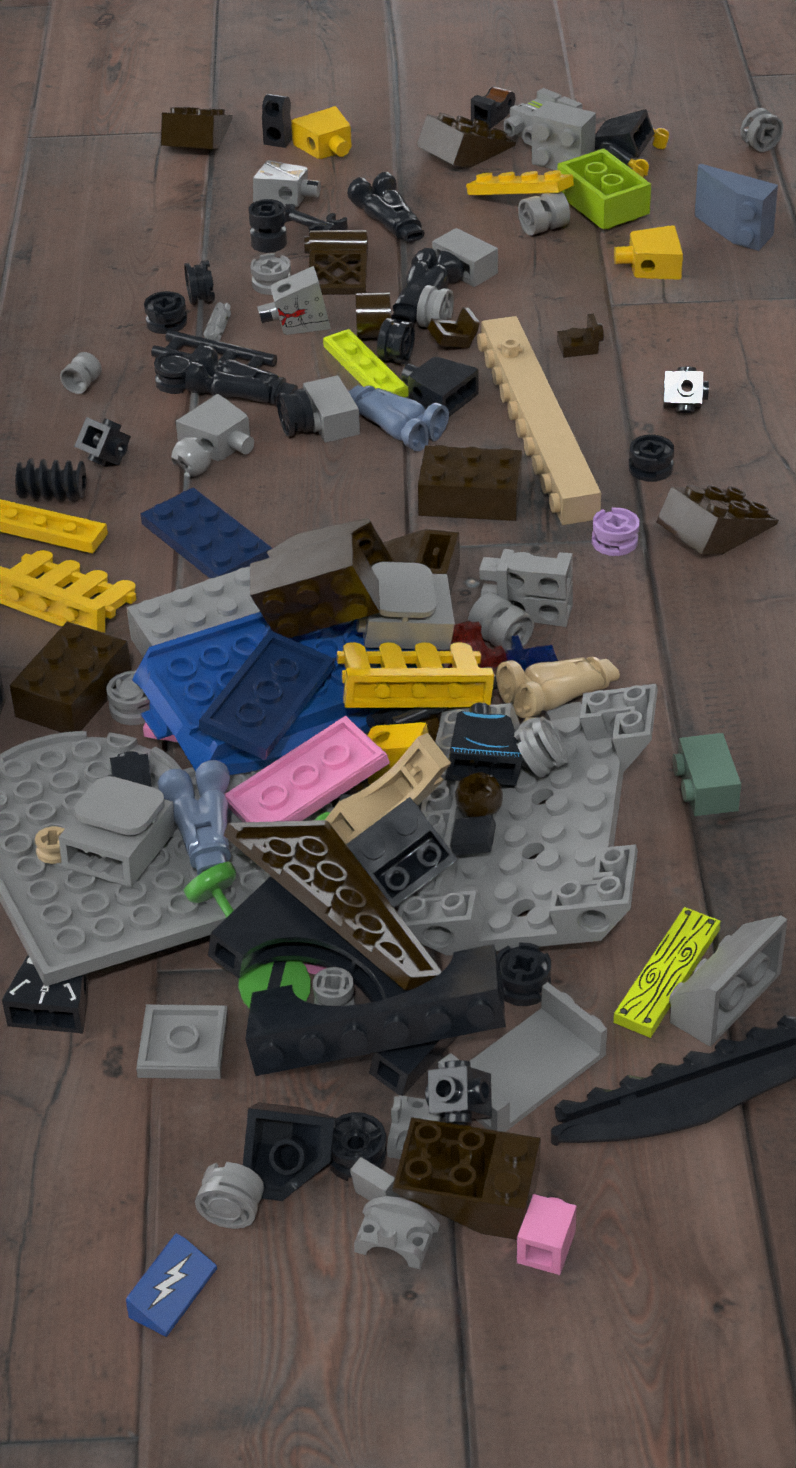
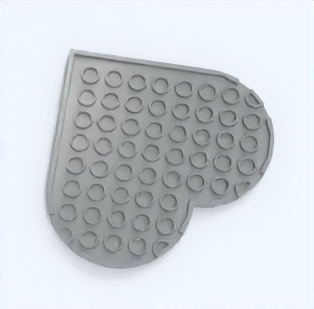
M87 731L64 732L26 741L0 754V902L45 986L211 935V932L226 919L225 914L214 897L202 903H192L184 894L183 890L186 885L197 877L198 874L197 870L190 864L189 856L176 823L174 834L132 887L64 868L61 862L48 864L39 860L36 855V834L40 830L51 826L66 829L75 818V803L90 785L99 778L111 776L110 758L117 757L118 754L127 751L138 752L139 755L148 754L151 784L156 789H158V780L165 771L170 769L182 770L178 763L167 753L156 746L150 750L138 745L137 738L109 732L107 738L87 737ZM194 768L183 769L191 777L195 799L199 800L201 797L196 784ZM262 769L230 775V784L225 793ZM328 803L303 821L315 820L325 812L331 813L334 808L331 803ZM228 808L227 825L228 823L242 822ZM229 841L231 857L228 862H231L236 870V879L223 891V894L233 910H235L270 875Z

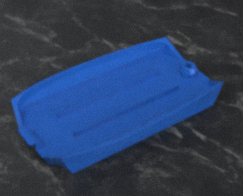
M261 612L149 647L132 678V681L144 691L150 700V709L141 713L142 718L158 740L171 735L175 736L195 772L202 763L208 760H217L224 763L228 768L229 775L264 769L344 716L348 717L364 733L369 732L371 728L366 722V717L385 708H345L344 706L345 683L342 682L341 677L342 670H346L345 664H337L336 657L337 651H343V646L346 643L356 642L364 646L363 633L357 632V619L289 638L335 658L334 667L266 760L198 730L200 718L271 630ZM365 647L366 651H379V648ZM401 648L402 651H414V649ZM370 664V667L381 668V664ZM406 664L407 668H417L416 664Z

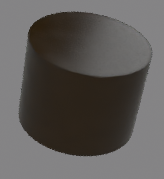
M390 292L355 293L357 337L378 338L383 322L387 318H391Z

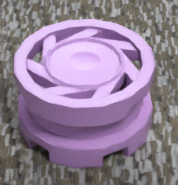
M612 507L611 512L605 513L604 509L597 512L593 517V547L600 553L609 556H621L630 553L638 545L639 518L630 510Z

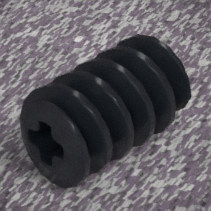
M33 458L28 459L26 467H23L21 462L17 464L15 488L19 498L26 499L30 495L34 500H38L41 496L45 500H52L55 496L58 501H64L68 497L71 502L84 498L87 476L83 461H79L76 470H73L70 460L66 461L64 469L60 468L58 460L53 461L51 469L48 468L46 459H41L38 468L35 467Z

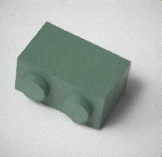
M723 733L679 738L678 753L672 756L673 770L675 776H681L682 797L684 802H690L694 816L739 811L741 782Z

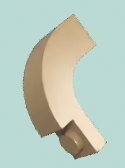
M428 733L421 735L415 739L388 772L360 792L339 801L325 820L329 821L344 843L347 844L407 798L411 797L418 806L444 780L441 775L451 762Z

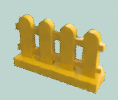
M46 550L36 551L32 555L24 554L21 556V562L11 569L0 566V604L61 627L68 621L105 633V618L112 619L116 616V609L126 602L132 604L136 601L134 582L121 580L112 585L108 583V574L105 571L93 570L86 575L80 573L79 562L66 560L57 565L53 563V554ZM43 572H45L44 575H42L40 578L36 579L37 576H39L40 574H42ZM70 582L73 583L72 585H70V586L67 587L66 589H63V587H65V586H66L67 584H69ZM98 592L101 593L100 595H98V596L95 597L94 599H90L92 596H94V595L97 594Z
M350 642L343 646V651H337V664H345L346 670H342L341 677L342 682L345 683L343 695L345 708L471 707L475 703L491 705L494 683L492 668H479L478 664L481 661L480 651H473L471 646L466 643H453L450 646V651H437L433 644L421 642L415 645L414 651H402L398 644L386 642L380 644L379 651H366L362 644ZM370 664H381V668H371ZM406 664H416L417 668H407ZM442 664H452L453 668H443Z

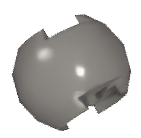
M195 437L183 438L176 443L172 450L171 460L173 464L176 465L178 463L186 471L184 475L187 477H198L207 471L211 463L209 449L205 451L197 443L199 439Z

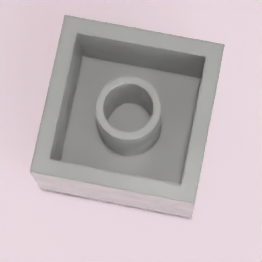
M546 101L532 115V164L557 170L558 163L594 152L596 113Z

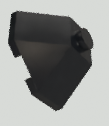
M261 1102L248 1108L242 1165L258 1174L263 1181L264 1191L261 1199L283 1201L331 1162L336 1117L301 1107Z

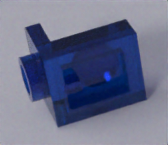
M519 635L511 636V649L506 650V661H516L521 665L524 672L527 667L536 663L558 661L552 645L523 649Z

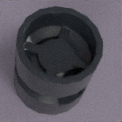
M262 199L250 204L248 211L249 224L251 226V247L256 251L272 253L285 248L287 245L284 204L274 199Z

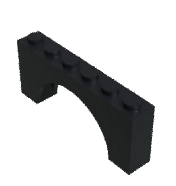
M271 876L224 919L210 935L208 956L239 979L250 970L263 964L295 960L311 962L327 968L338 967L345 969L353 977V983L365 993L371 1002L410 991L404 990ZM457 1037L373 1053L369 1074L398 1095L404 1096Z
M491 944L453 952L449 965L425 984L400 995L365 1004L349 1006L312 1004L297 997L292 985L252 992L245 1041L255 1076L506 1027L503 979L495 945Z

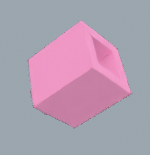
M533 1194L517 1236V1263L560 1275L575 1235L577 1206L566 1203L559 1198H547Z

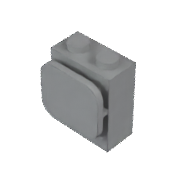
M379 562L374 564L371 568L379 580L380 613L357 619V632L363 633L364 647L379 648L380 644L391 642L398 644L401 648L415 649L416 644L426 642L433 644L436 649L450 650L455 622L447 574H432L427 566L419 563Z
M111 776L95 780L75 803V818L59 836L62 867L132 887L175 832L173 802L165 800L160 790Z

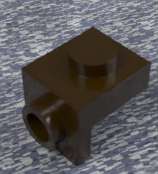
M462 307L457 321L431 318L427 329L434 337L436 343L444 348H451L452 346L470 348L474 337L478 333L480 322L470 308Z

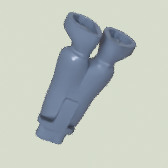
M357 385L348 391L359 408V415L378 424L390 436L403 441L405 446L414 451L423 450L425 445H428L429 439L437 441L444 432L449 420L447 407L439 403H433L425 410L424 406L415 400L401 397L384 389H375L369 385L365 387Z
M208 760L202 763L196 770V784L201 797L199 800L195 799L193 783L186 771L170 769L165 771L158 780V789L163 793L164 799L173 802L174 821L182 836L190 864L197 870L198 875L217 864L228 862L231 857L229 840L223 836L227 827L228 801L224 793L230 784V775L227 766L217 760Z

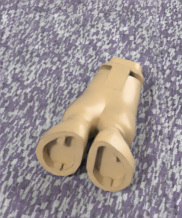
M579 657L554 662H540L527 667L525 672L519 663L510 660L500 663L496 671L497 686L501 698L505 703H514L516 715L520 718L534 717L539 715L542 710L549 711L555 709L573 698L583 696V693L603 690L609 686L610 682L617 681L620 677L619 670L608 659L599 660L596 657H588L587 659Z

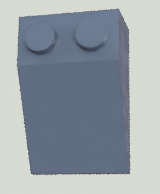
M699 164L695 217L731 243L759 251L774 234L778 185Z

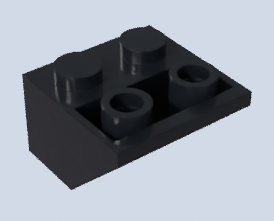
M411 797L407 798L346 844L393 908L397 907L458 861Z

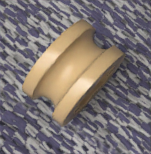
M51 826L40 830L36 834V855L39 860L48 864L61 862L59 836L65 830L64 828Z

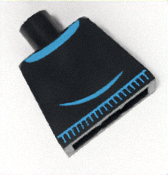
M475 703L469 708V712L461 711L457 713L448 757L451 764L446 769L445 780L460 781L462 778L464 779L474 773L484 772L494 776L499 784L517 785L523 756L517 746L519 743L518 739L514 737L515 729L511 718L503 714H492L491 707L486 703Z

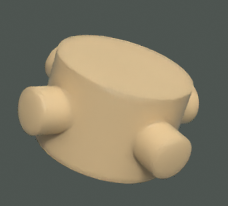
M514 337L504 338L501 343L498 342L497 348L501 349V354L507 358L517 357L520 352L523 353L524 347L520 346V341Z

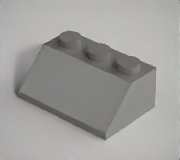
M780 915L745 923L732 936H725L719 944L717 951L709 959L704 958L701 960L694 974L685 983L680 982L673 989L669 998V1003L671 1004L670 1023L711 1047L781 974L788 919Z

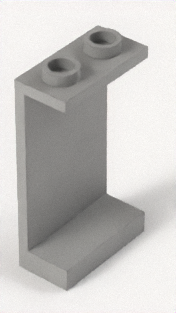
M548 982L542 986L541 1009L470 1060L472 1068L491 1073L492 1117L476 1118L475 1120L486 1129L502 1132L509 1130L606 1056L607 1028L599 1018L589 1015L575 1004L567 993L560 992ZM450 1053L438 1062V1067L443 1069L445 1068V1062L459 1059Z

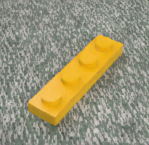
M560 170L544 173V175H538L537 171L522 173L521 176H515V172H506L493 177L492 173H482L476 175V180L466 184L468 195L559 193L573 186L574 181L572 174H561Z
M0 499V532L92 554L108 535L107 524Z

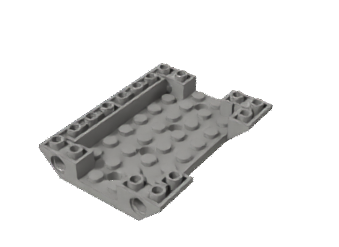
M656 684L583 693L580 717L549 720L566 748L568 762L560 767L554 765L551 767V772L543 777H539L530 769L523 758L517 785L500 784L502 786L503 801L499 811L493 814L496 828L491 852L455 856L458 859L457 862L399 905L398 914L421 944L444 955H453V952L491 944H494L496 951H499L508 945L510 948L518 947L519 942L532 943L541 947L601 941L631 909L638 849L636 844L614 847L622 781L625 770L652 740L658 692ZM512 703L489 705L492 714L509 716L515 732L521 724ZM469 708L442 712L435 743L447 759L449 757L457 713L461 711L469 712ZM445 770L441 775L444 780L422 801L421 812L451 850L450 844L455 819L468 817L464 816L456 806L455 791L459 781L445 780ZM547 800L545 804L538 805L540 802ZM538 854L535 859H529L532 855ZM530 910L527 916L518 917L522 912Z

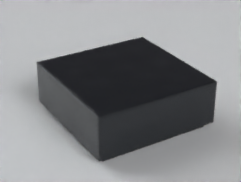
M493 815L455 819L450 844L452 853L457 856L491 852L496 828Z

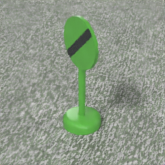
M231 862L217 864L189 882L183 890L184 894L192 903H202L214 897L227 918L234 910L223 894V891L236 879V870ZM276 961L258 966L244 974L239 979L238 989L243 1002L249 1009L252 992L292 985L295 995L306 1001L310 994L311 978L302 961Z

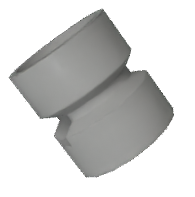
M562 192L543 193L540 197L533 196L522 199L519 202V220L525 233L530 236L543 233L548 228L553 230L569 224V204Z
M489 592L481 596L473 605L468 617V627L476 635L490 641L492 645L511 655L520 651L529 641L534 629V619L532 615L517 606L511 605L503 597Z

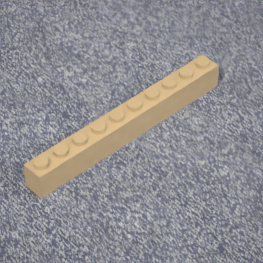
M517 316L481 321V333L477 334L479 351H484L486 366L492 369L493 382L495 385L500 386L501 400L503 403L507 402L509 418L516 422L518 438H523L525 453L527 456L532 457L533 471L535 475H540L541 488L544 494L548 493L552 513H557L562 525L593 520L595 514L601 510V491ZM514 337L520 341V346L524 347L523 353L520 352L517 357L507 358L501 354V349L497 348L498 342L501 343L504 338Z

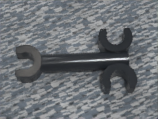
M285 204L286 222L295 221L308 226L309 236L310 230H347L348 228L347 217L336 220V213H330L327 215L326 221L295 210L294 204Z

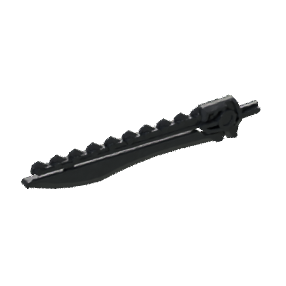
M784 1015L777 1022L778 1027L772 1030L753 1027L746 1033L747 1039L743 1041L722 1038L715 1045L716 1051L711 1053L691 1050L683 1057V1064L658 1063L651 1070L652 1075L649 1077L627 1075L619 1082L620 1088L615 1090L595 1087L587 1094L588 1100L586 1101L561 1100L554 1107L557 1121L562 1122V1124L556 1125L551 1129V1144L558 1146L560 1142L622 1141L681 1131L709 1123L740 1104L796 1079V1017Z

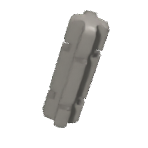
M218 302L215 305L203 333L205 338L220 341L231 315L229 303L223 304Z

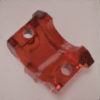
M469 620L454 625L451 644L457 642L466 643L471 646L473 651H480L481 661L478 664L479 668H495L500 663L508 661L505 649L501 645L494 649H489L485 645L481 634L482 625L478 621L471 622Z

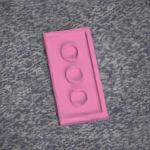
M344 716L225 793V797L228 801V808L242 822L303 821L390 762L387 754L348 717Z

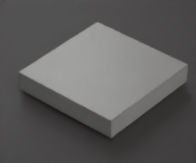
M146 1004L136 1067L137 1077L221 1079L229 1015L228 1006Z

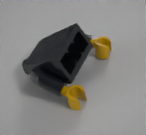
M647 109L604 121L595 134V151L604 148L625 165L631 167L641 177H644V175H648V162L644 159L634 160L633 158L640 156L652 137H654L652 143L654 147L665 149L669 139V132L665 128H657L656 130L653 128L654 125L651 124Z

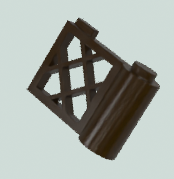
M310 230V236H304L305 254H310L309 268L314 266L318 281L323 277L330 281L327 284H319L322 295L366 293L367 230ZM316 261H329L330 264L323 268ZM348 261H361L353 267L346 264ZM337 268L344 271V273L338 277L331 273ZM353 277L360 284H347L345 281Z

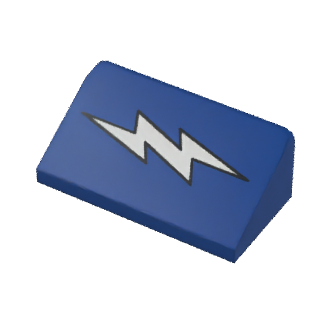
M176 1233L127 1296L126 1306L129 1318L167 1337L215 1273L217 1265L186 1238Z

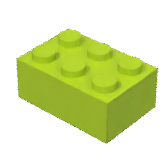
M604 148L557 164V170H560L561 174L573 175L574 185L561 191L567 201L603 230L611 229L616 225L634 221L639 217L650 214L651 183Z

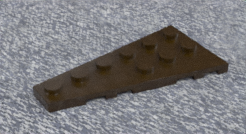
M328 820L228 823L223 835L404 990L415 989L442 972Z

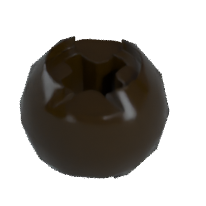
M477 772L464 779L462 778L455 791L456 806L466 817L496 814L503 801L502 786L494 776L484 772Z

